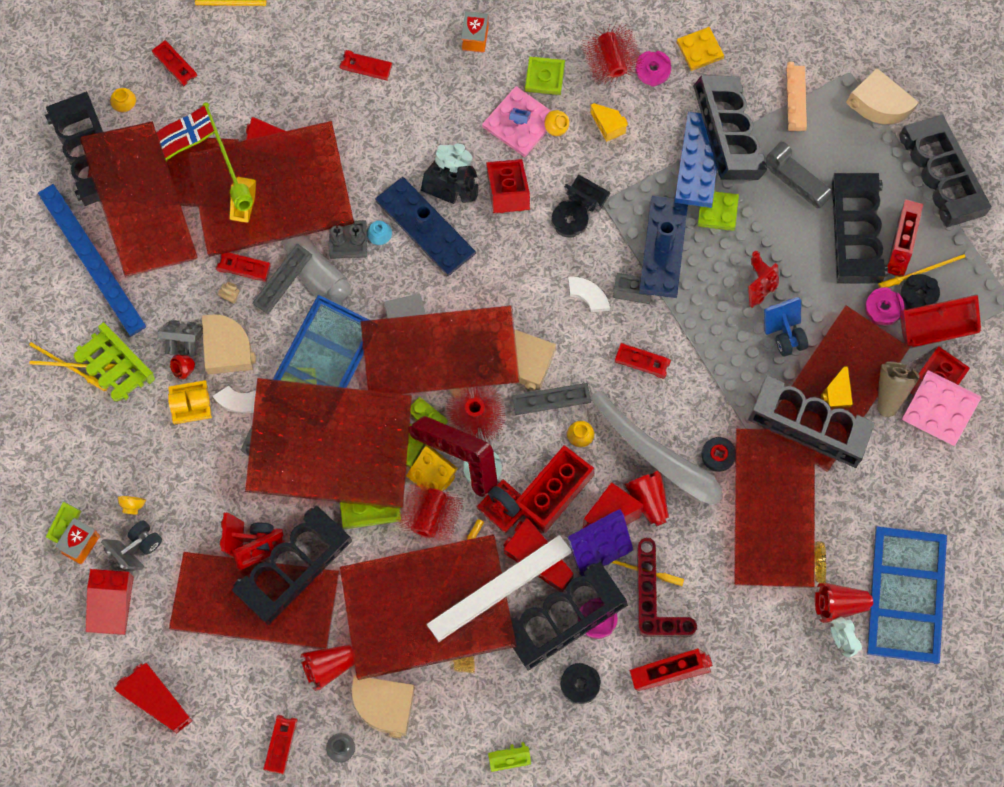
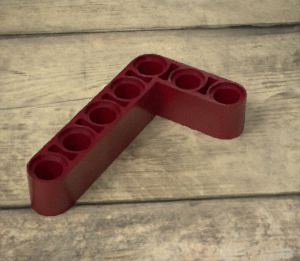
M422 416L409 426L408 431L413 439L468 462L471 486L476 495L484 497L494 486H497L494 451L488 442L427 416Z
M651 538L641 539L637 547L638 632L643 637H691L697 630V623L693 618L657 617L656 544ZM649 544L652 550L644 552L641 549V545ZM649 563L652 566V570L644 572L641 565ZM643 583L651 584L652 591H643L641 585ZM650 603L653 608L652 611L645 612L642 609V604ZM645 622L650 623L653 626V630L645 632L642 629V624ZM686 622L690 623L693 627V630L691 632H685L682 628V624ZM670 623L673 630L665 632L662 629V624Z

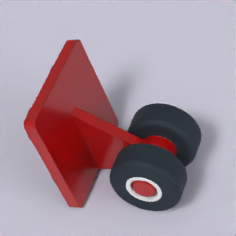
M224 512L221 521V551L234 557L232 550L243 546L245 542L250 543L271 533L274 530V526L263 522L253 523L250 525V534H244V521L228 512ZM268 543L257 547L259 550L270 551Z

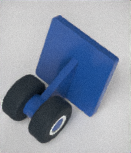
M800 297L789 299L764 309V332L766 335L780 330L783 331V333L776 336V344L783 357L791 355L793 352L792 348L794 347L799 351L808 348V339L804 330L799 327L791 332L790 329L791 326L801 323Z

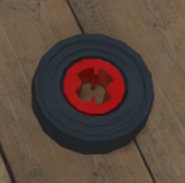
M714 437L705 443L701 456L707 468L712 471L721 472L732 467L737 453L731 441L723 437ZM716 450H718L720 453H724L722 454V458H719V456H714L716 454Z

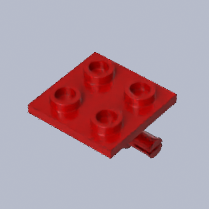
M754 251L751 258V265L758 276L748 286L749 306L751 308L756 304L762 303L765 297L770 292L776 291L779 286L778 265L775 263L769 267L762 261L758 251Z

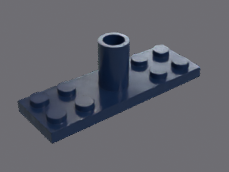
M403 176L375 198V201L447 276H450L476 254V251Z
M651 197L639 294L677 298L688 205L674 203L675 198Z

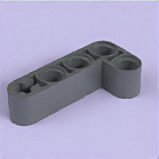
M780 141L767 155V168L814 207L821 208L833 195L831 189L791 158L792 149L788 144Z

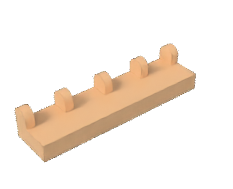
M788 62L786 69L788 131H806L805 66H794V62Z

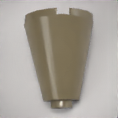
M886 362L885 365H881L877 410L881 416L889 418L897 413L919 380V374L916 370L912 369L909 371L906 369L907 365L897 362Z

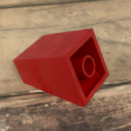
M611 482L583 519V528L619 509L624 514L626 525L641 517L644 505Z

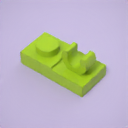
M420 396L407 410V413L416 420L422 416H427L444 424L449 422L448 419Z
M63 502L46 538L58 543L73 518L78 520L82 511Z
M521 742L520 748H514V745L511 744L510 750H497L488 753L491 772L531 765L529 747L525 746L524 742Z

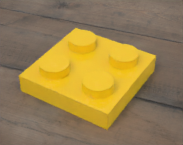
M710 27L680 37L676 41L691 71L724 59V54Z

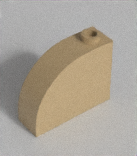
M878 68L850 94L846 101L861 116L879 124L899 123L909 117L919 104L916 99Z
M202 315L204 360L207 374L253 370V364L256 363L255 352H252L248 336L241 325L223 315Z
M503 325L498 337V356L503 370L510 378L523 384L525 388L535 391V389L540 391L555 355L556 344Z
M354 675L352 698L360 717L370 727L380 732L389 733V737L401 739V736H407L415 691L414 685Z

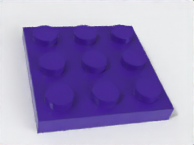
M620 509L567 537L581 577H585L583 572L586 571L589 565L599 562L603 566L609 565L634 550L624 514Z

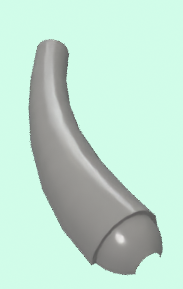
M283 172L273 173L271 175L272 199L284 248L289 255L295 245L299 244L313 255L298 276L315 297L320 295L341 305L347 296H351V287L346 281L347 278L318 251L305 233L296 215L290 196L288 174Z
M598 391L590 397L600 412L623 438L659 472L700 501L714 505L719 503L722 497V488L714 475L679 456L647 435L617 409L604 392Z

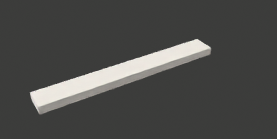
M560 535L429 622L427 624L428 628L438 642H440L569 555L571 549Z

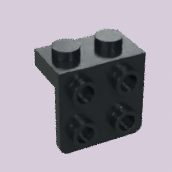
M434 160L424 172L420 191L454 204L458 196L454 189V183L457 182L458 174L450 172V168L445 166L444 169L439 167Z
M579 174L571 186L568 184L564 186L570 200L576 203L578 201L582 202L584 207L591 212L594 210L600 212L611 194L606 189Z

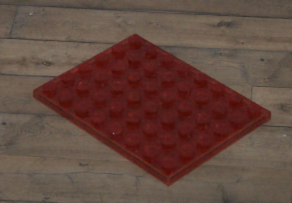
M332 121L223 145L236 179L242 177L256 180L255 200L248 223L230 220V190L233 179L220 146L188 153L209 257L325 231L333 226L338 228V226L355 224Z
M257 378L245 492L402 509L412 395Z
M494 534L340 566L355 671L358 680L517 647L507 596L440 642H438L427 626L429 622L502 574Z

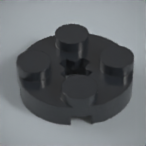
M459 166L457 168L458 177L457 182L454 183V189L456 193H459L462 203H470L475 201L478 196L479 185L475 184L474 179L478 178L473 166Z
M572 201L560 202L554 209L551 218L556 232L567 238H573L580 233L582 234L586 230L589 220L587 209L581 204ZM573 216V219H575V221L567 223V219L564 218Z
M924 274L909 276L901 289V297L908 305L907 307L911 309L937 303L940 297L938 281ZM919 289L925 292L922 297L919 296V293H916Z
M575 663L565 669L561 677L560 688L564 697L571 703L587 704L598 695L601 680L595 668L584 663ZM579 678L581 681H586L583 689L575 686Z

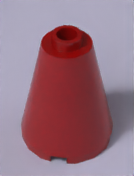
M655 471L652 474H647L624 484L629 494L644 505L642 512L650 524L655 523V526L667 523L666 518H669L661 472Z
M826 582L817 585L820 589L819 592H815L816 614L822 617V619H819L820 622L828 623L839 617L845 618L866 612L873 605V597L868 591Z
M350 645L304 652L300 655V658L305 659L301 663L308 682H313L315 684L313 690L318 691L354 666L359 655L355 647L352 648Z

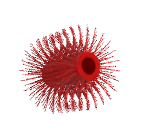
M607 28L606 33L600 32L602 35L591 38L596 40L592 41L595 43L587 45L588 48L594 47L587 50L588 58H586L589 60V65V57H591L592 61H596L591 63L592 71L590 72H593V78V68H595L596 74L603 75L601 76L602 80L604 76L607 78L611 76L612 80L616 77V80H618L619 76L625 77L624 74L635 70L629 68H638V66L631 67L633 66L631 62L638 60V52L636 51L637 54H635L633 40L635 39L632 38V45L628 46L631 42L629 40L631 37L630 32L627 35L628 38H626L628 40L624 41L625 38L621 36L622 32L615 34L613 29L609 32Z
M474 383V398L473 395L471 398L466 385L467 391H459L461 395L460 400H457V395H455L456 400H453V406L458 407V409H451L453 411L447 414H453L448 416H453L450 418H453L451 420H454L452 421L455 424L454 426L458 427L459 425L461 431L463 430L468 434L473 433L472 436L476 437L477 434V438H479L478 428L479 432L481 429L486 441L485 436L489 435L487 433L492 435L493 430L496 432L497 424L495 423L497 422L495 421H497V418H502L498 416H506L495 414L502 412L499 410H502L500 408L504 406L497 405L498 401L492 400L494 396L489 397L496 392L489 394L488 389L484 390L481 388L478 390L477 387L475 392ZM494 424V425H495V426L493 427L494 429H493V430H492V429L489 430V429H488V428H489L488 426H489V425L492 426V425Z
M414 484V492L411 490L409 497L413 499L409 501L411 505L407 507V497L405 500L407 502L404 517H402L403 512L401 514V521H403L402 518L407 519L404 521V524H406L404 527L408 526L405 529L410 528L411 525L410 530L404 531H413L412 533H416L421 537L429 539L435 537L436 539L439 536L445 538L446 534L442 536L443 531L441 530L448 527L449 530L447 531H449L448 534L450 535L452 519H454V527L455 515L459 514L458 512L456 513V509L452 508L454 506L457 507L458 503L454 504L451 500L457 497L447 496L448 494L434 489V486L425 489V487L417 489L415 488L416 484Z

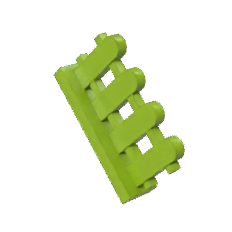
M103 322L98 326L100 332L98 335L92 334L91 337L93 339L82 347L80 345L76 347L77 351L74 353V359L77 363H83L86 360L89 362L86 366V371L90 376H94L97 373L101 375L98 380L101 388L106 389L110 386L114 388L111 392L113 401L118 402L122 399L126 401L129 398L128 394L138 386L140 388L144 386V381L150 385L155 380L154 374ZM102 348L104 352L96 359H93L91 356ZM112 361L117 363L108 372L103 370ZM124 374H127L129 377L118 385L116 381Z

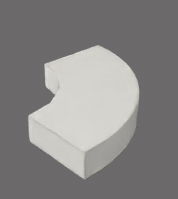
M568 277L570 297H578L584 300L591 312L610 311L606 295L596 284L584 278Z
M227 386L213 395L214 400L228 411L248 414L266 408L256 391L238 393Z

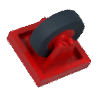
M504 479L497 486H494L488 495L476 506L484 516L505 534L524 515L515 502L521 494Z

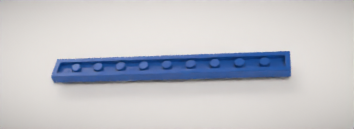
M51 184L39 191L38 195L130 337L145 329V323L55 185Z

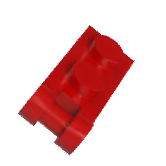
M166 40L151 50L153 55L183 87L188 84L187 81L191 78L194 79L198 76L194 69ZM185 70L187 73L182 76L180 73Z
M350 50L344 51V60L340 63V69L388 81L393 66L392 62L356 54ZM351 60H352V61H355V64H354V65H353V64H350V61H351Z
M222 251L220 263H217L216 270L219 272H227L266 282L271 263Z
M620 343L615 363L665 379L667 375L666 369L670 366L671 360ZM655 362L660 364L659 368L654 367Z
M276 528L271 533L232 550L237 568L242 570L270 557L274 547L285 542L282 538L284 536L283 530ZM268 543L270 551L259 550L257 547Z
M277 715L264 771L285 774L297 727V718L291 717V719H287L282 715ZM281 727H288V731H281Z

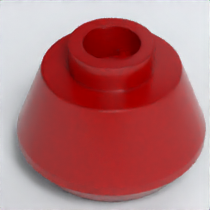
M176 354L172 357L170 368L175 377L184 380L194 371L195 362L190 356Z

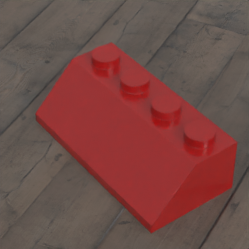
M563 445L515 502L526 518L546 533L594 477L595 468Z

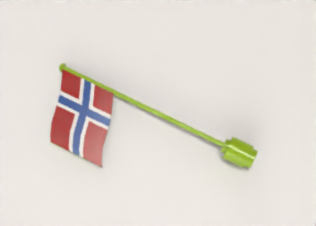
M203 103L202 107L193 113L166 125L156 132L166 161L175 154L200 143L215 133L235 184L230 190L233 203L240 211H247L252 207L253 199L248 187L237 182L210 113L209 103Z

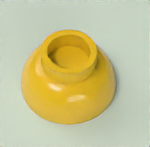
M118 88L112 93L110 104L118 112H127L135 106L136 96L130 89Z
M560 110L550 111L544 121L547 132L556 137L565 134L569 128L568 116Z
M575 421L567 430L569 442L576 447L590 445L595 436L593 427L586 421Z
M118 496V504L123 508L122 513L138 514V510L143 508L146 503L144 498Z

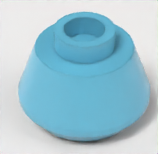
M375 221L368 227L367 237L371 243L383 245L391 239L392 229L383 221Z

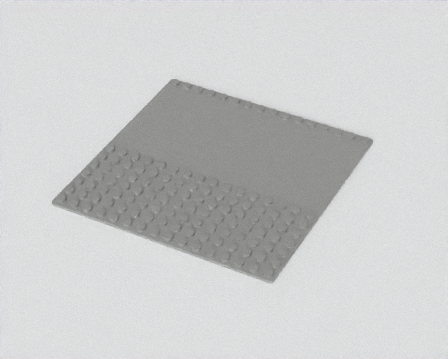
M846 73L806 94V131H788L787 105L753 122L754 128L750 134L758 140L760 144L759 154H763L765 162L767 155L780 141L785 142L792 149L791 158L827 185L831 191L834 173H879V180H882L883 188L882 191H879L881 201L877 211V215L882 222L878 239L883 245L881 259H884L885 266H887L905 199L923 204L913 254L905 275L965 254L963 259L922 273L938 281L940 297L937 303L976 294L979 300L981 323L1004 311V288L961 227L957 224L946 228L944 222L941 221L939 216L940 209L934 204L932 199L934 189L924 184L921 178L922 172L911 160L910 155L889 125L875 123L864 118L846 103L850 94L860 85L852 73ZM728 145L730 154H748L741 146ZM680 161L609 197L603 205L642 267L651 197L675 198ZM768 168L759 180H720L717 170L714 191L739 194L735 231L698 227L700 206L688 205L677 298L661 297L757 446L779 435L748 421L760 387L767 375L784 382V387L791 386L799 389L806 399L813 397L821 399V394L843 367H848L852 395L880 379L882 364L897 362L906 365L950 341L946 340L918 347H908L902 335L901 319L891 325H875L866 314L865 304L867 298L875 289L879 288L878 284H837L832 196L821 208H816L780 180ZM843 198L844 210H871L874 208L872 202L866 198ZM844 222L845 235H868L875 232L874 227L868 222ZM845 246L846 259H871L877 256L875 250L870 246ZM758 251L762 261L769 267L775 263L778 265L779 286L776 291L770 292L762 303L756 304L751 308L749 306L748 286L758 278L751 265L752 253ZM888 273L883 281L892 279L895 275ZM907 279L903 280L900 285H894L889 288L891 291L901 295L902 286ZM921 289L916 291V293H919L920 297H922L923 294H925V292ZM800 297L801 323L791 326L790 329L792 332L793 329L801 327L807 336L809 346L802 351L794 347L792 348L793 352L791 355L783 357L776 344V336L783 333V331L780 330L766 335L764 332V309L771 305H777L789 299ZM904 301V310L910 309L907 307L908 305ZM882 303L880 308L883 310H887V308H889V305H885V303ZM779 400L774 413L794 421L796 408L788 400ZM804 411L800 423L816 415V413Z

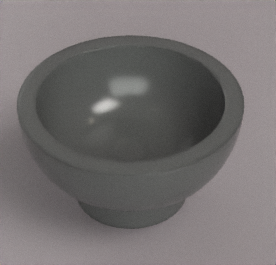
M344 733L333 735L326 745L328 757L338 763L348 761L355 752L354 740Z

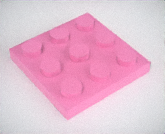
M516 86L484 121L482 127L523 157H526L547 133L544 121L546 115L551 110ZM513 108L531 111L527 124H516L513 120H509L510 112Z
M928 370L902 420L955 446L980 402L981 396Z

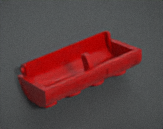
M976 294L905 309L900 313L902 335L908 347H918L978 334L981 331L979 300Z

